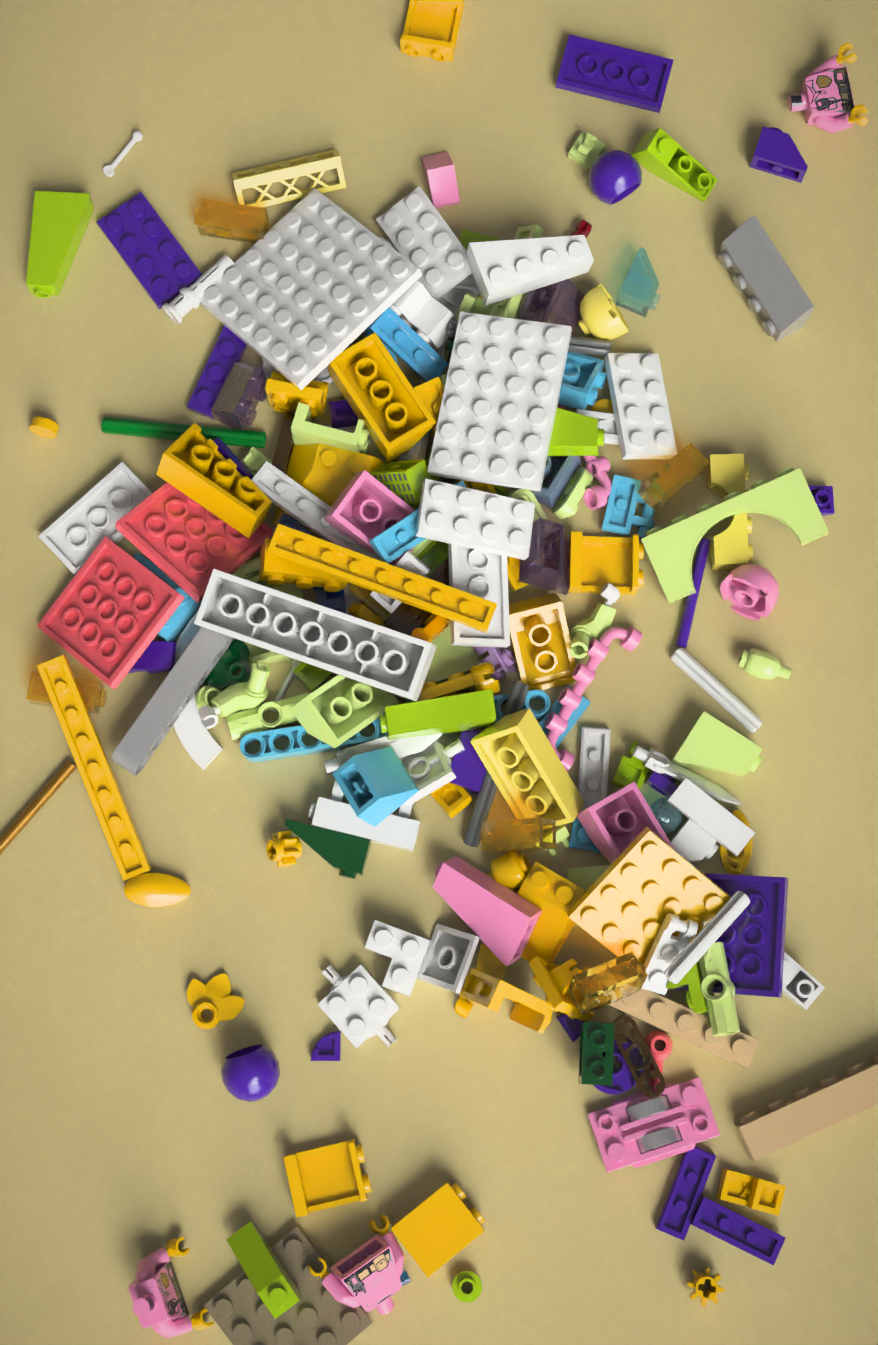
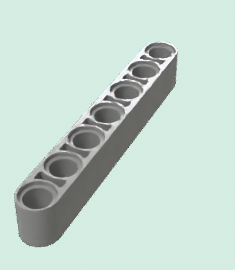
M201 627L119 743L111 760L134 776L138 775L234 638Z

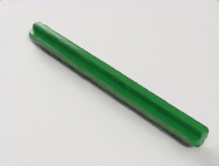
M104 417L101 422V431L104 434L177 440L192 425ZM199 426L202 429L201 434L207 440L212 439L214 441V439L220 438L226 445L262 449L266 445L267 436L265 432Z

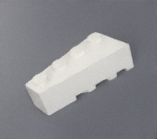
M584 235L469 243L466 252V258L485 306L587 273L594 262Z

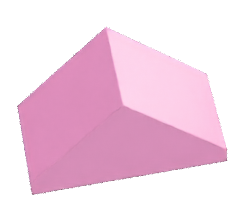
M448 152L421 157L434 207L441 208L459 204L460 198L455 168Z

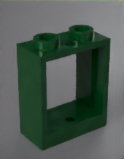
M582 1022L580 1024L579 1084L612 1086L614 1023Z

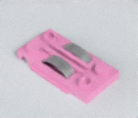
M700 1077L677 1085L672 1083L666 1084L664 1091L657 1097H647L642 1093H638L614 1101L610 1107L588 1114L607 1173L630 1165L638 1168L693 1150L696 1143L720 1136Z

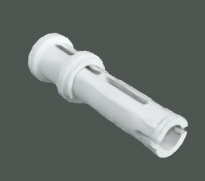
M224 254L217 263L210 267L190 287L179 290L180 294L173 301L162 306L167 316L179 325L182 322V318L191 309L199 307V300L205 295V291L209 287L216 285L225 275V272L235 266L234 262Z

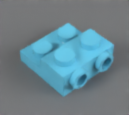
M568 352L558 403L585 410L587 405L593 406L598 394V389L596 388L602 389L606 380L607 373L603 372L604 360L580 353Z

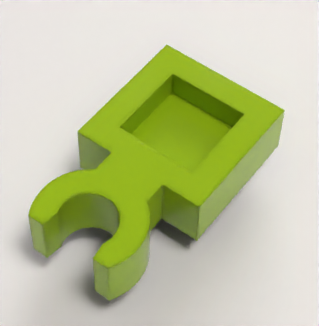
M634 741L628 749L630 758L625 756L621 758L612 779V785L622 789L635 782L639 790H641L649 768L642 764L644 761L632 756L638 741Z

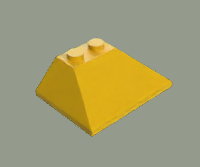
M320 443L294 445L286 475L332 507L356 473L363 470L369 473L385 462L374 456L355 453ZM277 506L273 525H284L286 523L306 533L317 535Z

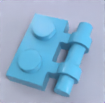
M614 474L601 530L629 536L631 526L639 528L640 540L646 537L645 533L654 528L655 521L653 516L655 507H658L660 497L658 496L660 487L655 484H649L647 493L640 492L641 480ZM637 502L644 504L642 517L634 515Z

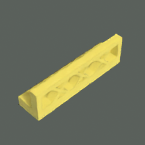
M337 149L232 173L241 212L304 198L314 188L320 193L346 188L341 159ZM337 169L339 182L327 184L320 179L325 170ZM306 175L313 179L308 189L301 190L294 186L299 176ZM280 181L287 186L282 195L274 196L267 191L273 182ZM253 187L261 192L256 201L244 203L241 190Z

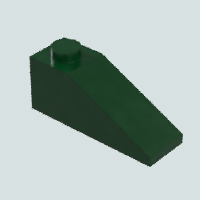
M289 819L285 820L284 825L334 869L340 870L339 876L355 879L356 875L363 876L371 840Z

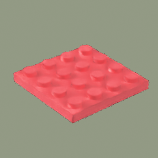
M168 482L119 519L115 526L125 538L197 603L204 597L213 569L232 575L261 550L265 539H272L275 532L263 522L247 538Z
M105 536L37 627L105 684L115 690L185 597Z

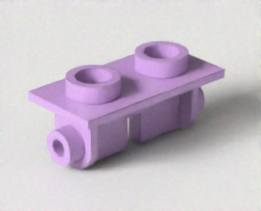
M474 646L478 655L489 652L490 655L484 658L482 662H491L495 669L494 673L490 675L491 678L494 677L495 680H500L506 676L505 672L517 671L514 665L515 658L507 648Z

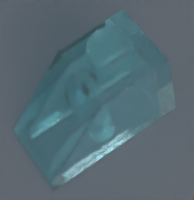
M640 247L619 291L616 305L646 318L649 309L655 310L661 295L657 294L659 281L644 248Z

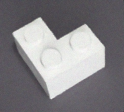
M418 280L389 306L427 344L430 342L436 348H439L448 338L447 328L449 322H458L452 312L434 299Z
M375 920L365 949L392 959L382 987L410 997L430 940Z

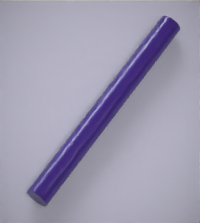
M706 538L700 540L692 571L696 593L686 597L675 645L679 648H687L711 540Z

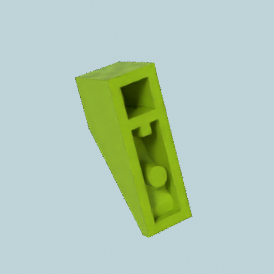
M252 1221L226 1239L254 1289L274 1319L278 1318L303 1298L302 1293Z

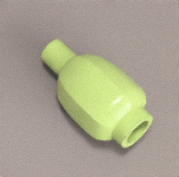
M757 648L750 649V651L743 650L738 666L743 667L747 674L763 679H773L777 676L789 679L792 671L791 668L782 666L775 655Z

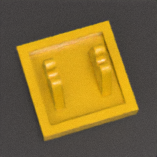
M536 956L529 962L534 972L533 979L544 990L547 996L545 998L546 1003L555 1012L560 1011L572 1019L576 1018L583 1022H588L595 1016L585 998L598 981L596 976L592 975L589 977L593 972L592 968L587 966L582 970L575 968L572 971L573 967L577 964L573 959L566 961L560 966L539 956Z

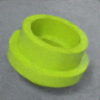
M462 1271L455 1276L452 1290L458 1300L472 1302L480 1296L482 1282L476 1273ZM466 1281L471 1282L473 1285V1289L470 1292H464L461 1288L462 1284Z

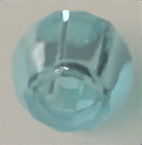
M659 798L653 802L650 809L665 834H670L681 825L683 816L678 809L667 801L668 798Z

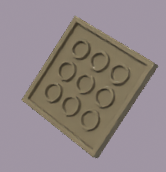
M296 1226L271 1248L302 1293L303 1298L274 1319L257 1294L245 1271H243L203 1305L233 1345H347L373 1322L361 1305L352 1308L336 1301L322 1285L323 1280L321 1277L314 1276L309 1272L308 1265L315 1273L321 1272L323 1264L317 1257L325 1259L299 1226ZM326 1262V1270L329 1272V1274L333 1273L330 1269L329 1264Z

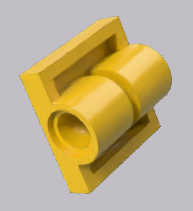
M272 372L270 379H267L265 391L269 405L273 407V410L280 413L296 412L298 403L310 405L312 419H316V417L324 418L328 382L313 379L300 390L280 372Z

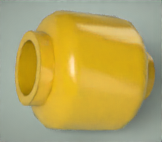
M510 851L491 862V872L488 873V876L514 892L520 889L532 867L523 853L519 855L515 851Z

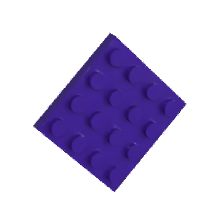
M704 873L731 897L736 891H741L750 900V904L715 941L722 942L724 945L729 976L734 984L735 994L782 998L788 878ZM718 982L713 987V993H722L723 984ZM686 986L671 990L689 991V987Z

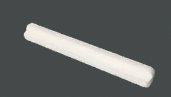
M678 648L673 653L671 660L747 730L754 733L762 725V720L683 648Z
M736 891L667 967L664 975L670 982L677 984L750 904V900L745 893Z

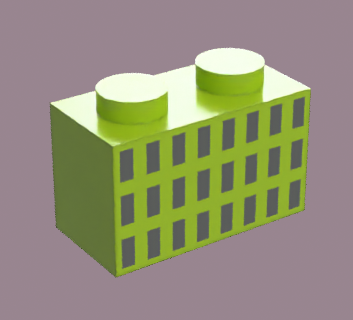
M424 459L385 462L369 472L370 475L405 503H410L411 506L420 504L423 481L425 479L431 480Z

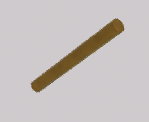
M69 760L0 837V855L77 768Z

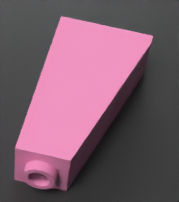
M458 856L442 861L435 871L437 878L433 888L504 965L509 966L520 959L542 910Z

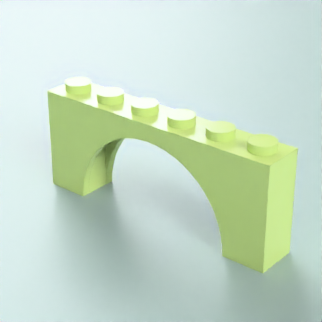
M793 467L787 468L777 473L778 478L767 482L766 479L760 480L750 486L752 490L743 494L740 491L733 492L724 497L725 502L714 506V503L706 504L698 509L699 513L689 518L687 514L679 516L671 521L673 525L664 529L658 526L645 533L646 537L641 540L670 604L696 593L692 579V562L695 550L705 533L713 525L727 517L741 513H759L773 517L784 523L796 535L802 546L828 535L827 526L800 468L796 470Z

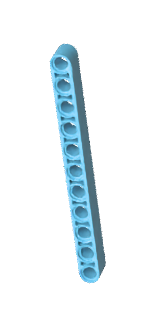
M531 690L527 692L522 710L530 708V700L534 698L541 699L544 702L545 708L541 711L531 709L536 720L547 714L550 707V698L542 690ZM509 694L493 696L496 712L494 723L502 719L503 713L500 708L504 703H507ZM377 718L370 723L375 727V732L370 737H363L357 732L336 748L319 739L315 745L307 746L303 743V738L307 732L301 725L249 733L241 739L240 751L248 761L262 762L341 750L387 736V734L381 733L380 721ZM280 737H287L290 740V744L285 750L275 748V742ZM252 741H258L261 743L260 751L254 755L248 754L246 751L247 745Z

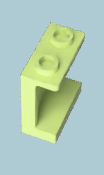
M298 403L291 426L294 445L320 443L355 453H367L370 440L367 439L369 430L365 429L364 420L358 419L354 433L313 423L310 405Z

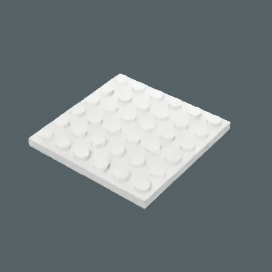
M314 188L234 263L235 266L225 272V275L216 285L209 287L199 301L202 307L297 388L302 390L422 276V273L412 262Z

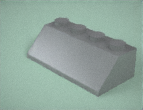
M754 215L722 242L718 258L722 266L726 269L728 268L732 273L733 282L739 291L743 290L747 296V302L751 311L755 314L758 313L768 336L772 335L777 342L804 327L814 305Z

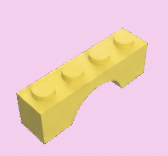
M710 454L706 462L708 490L716 492L723 498L736 491H740L741 494L749 491L745 489V480L749 479V464L744 463V454ZM747 513L732 515L730 526L711 540V570H734L740 565L749 564V561H753V545L748 544V534L752 532L751 517H747Z

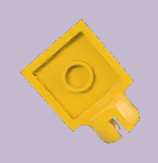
M483 662L469 668V675L465 676L464 672H460L447 677V682L438 685L436 681L426 683L422 687L418 701L492 689L494 695L500 692L499 680L490 678L495 668L491 662Z

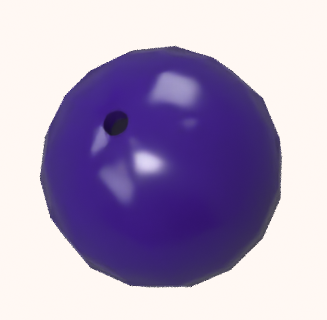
M608 150L599 155L593 161L588 174V184L592 194L599 201L609 205L626 198L642 183V170L639 162L631 154L622 150Z
M263 1044L245 1047L227 1055L221 1067L222 1082L227 1091L237 1099L248 1102L257 1101L268 1096L277 1085L280 1076L279 1061L273 1051Z

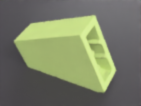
M703 711L671 762L682 767L744 776L749 770L754 772L763 759L758 756L763 748Z

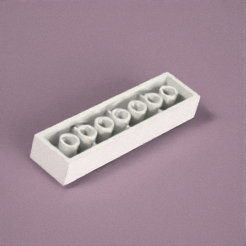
M216 569L212 571L194 624L416 702L419 699L437 647L424 640Z

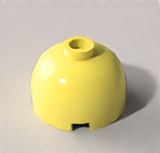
M602 284L590 290L583 297L579 308L582 319L578 323L586 335L591 333L596 339L614 340L628 332L629 327L621 311L613 303V298Z

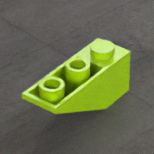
M661 128L644 133L631 153L649 172L702 202L707 199L718 181L713 174Z

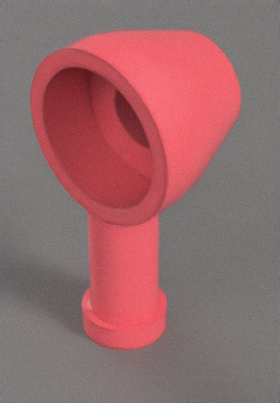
M653 1031L644 1040L661 1073H663V1060L671 1054L673 1043L670 1036L665 1032ZM656 1040L664 1042L665 1046L662 1051L655 1049L654 1043ZM650 1075L648 1086L657 1087L656 1084L660 1082L659 1078L653 1079Z

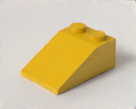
M557 593L509 604L510 645L520 682L529 685L528 691L545 690L576 682L577 680L571 677L576 663L570 653L571 640L563 603Z
M535 862L518 892L519 896L542 910L521 957L531 962L536 956L553 962L576 924L568 917L566 912L579 900L586 890L538 862Z

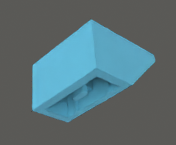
M392 747L354 755L332 773L357 817L374 827L419 791Z

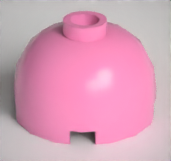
M751 563L740 565L732 570L722 581L720 587L724 601L728 598L734 604L731 609L744 618L759 620L761 616L766 618L774 609L779 597V586L773 574L767 568Z

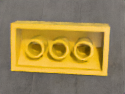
M376 333L345 349L328 364L329 375L357 417L364 420L365 429L369 430V435L387 462L410 450L436 424V421Z

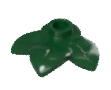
M235 639L203 683L206 686L223 690L230 685L248 682L252 666L248 663L250 652L247 645ZM241 668V673L238 676H234L236 670Z

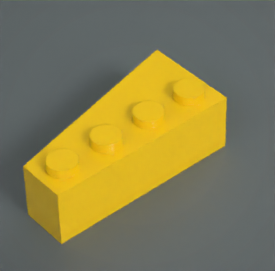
M194 423L163 453L156 475L249 538L264 522L272 501L248 476L243 477L237 471V465L230 458L226 460L217 450L218 445L212 439L207 440L201 434L202 429Z

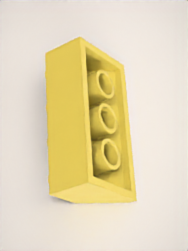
M530 708L506 715L471 739V744L526 835L575 820L585 802Z

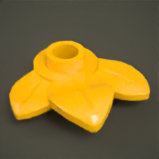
M223 973L213 977L206 985L199 980L193 979L188 986L187 1000L193 1007L192 1019L195 1025L201 1029H211L220 1021L234 1019L244 1006V998L230 996L231 983L227 974ZM205 1009L212 1011V1017L209 1020H204L202 1017V1012Z

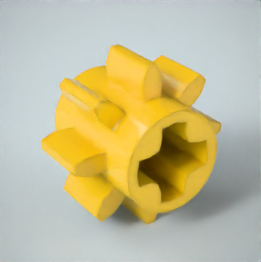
M290 830L272 834L273 839L268 840L266 844L267 856L270 861H277V867L296 864L295 858H299L302 854L301 841L298 837H291L292 833Z
M705 1266L704 1273H698L693 1269L692 1273L695 1277L692 1281H686L685 1283L694 1290L690 1293L689 1297L693 1300L699 1296L700 1304L705 1307L707 1300L711 1299L717 1304V1293L725 1291L723 1287L717 1284L721 1275L717 1273L711 1277L708 1266ZM705 1279H707L712 1287L711 1289H706L705 1293H703L698 1286L699 1284H704Z

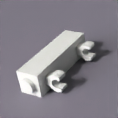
M336 780L331 800L318 797L317 803L312 802L308 819L312 820V826L414 852L420 821L410 819L413 804L406 807L403 803L400 806L398 816L390 814L374 827L357 817L350 804L343 803L345 795Z

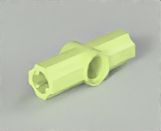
M309 692L276 702H266L262 706L226 716L232 739H240L249 733L274 730L281 726L299 722L291 708L308 696ZM273 709L278 712V720L274 723L265 722L262 718L265 711Z
M715 942L699 959L703 980L701 991L707 1001L713 1036H726L740 1032L734 1002L735 987L730 980L724 945L722 942ZM722 982L723 991L719 996L715 997L713 987L716 983Z

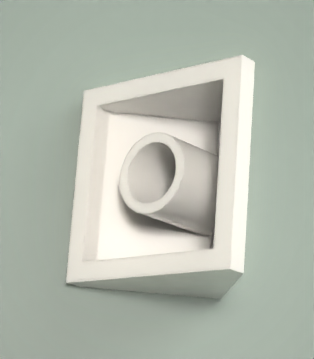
M437 923L417 979L460 994L480 937Z

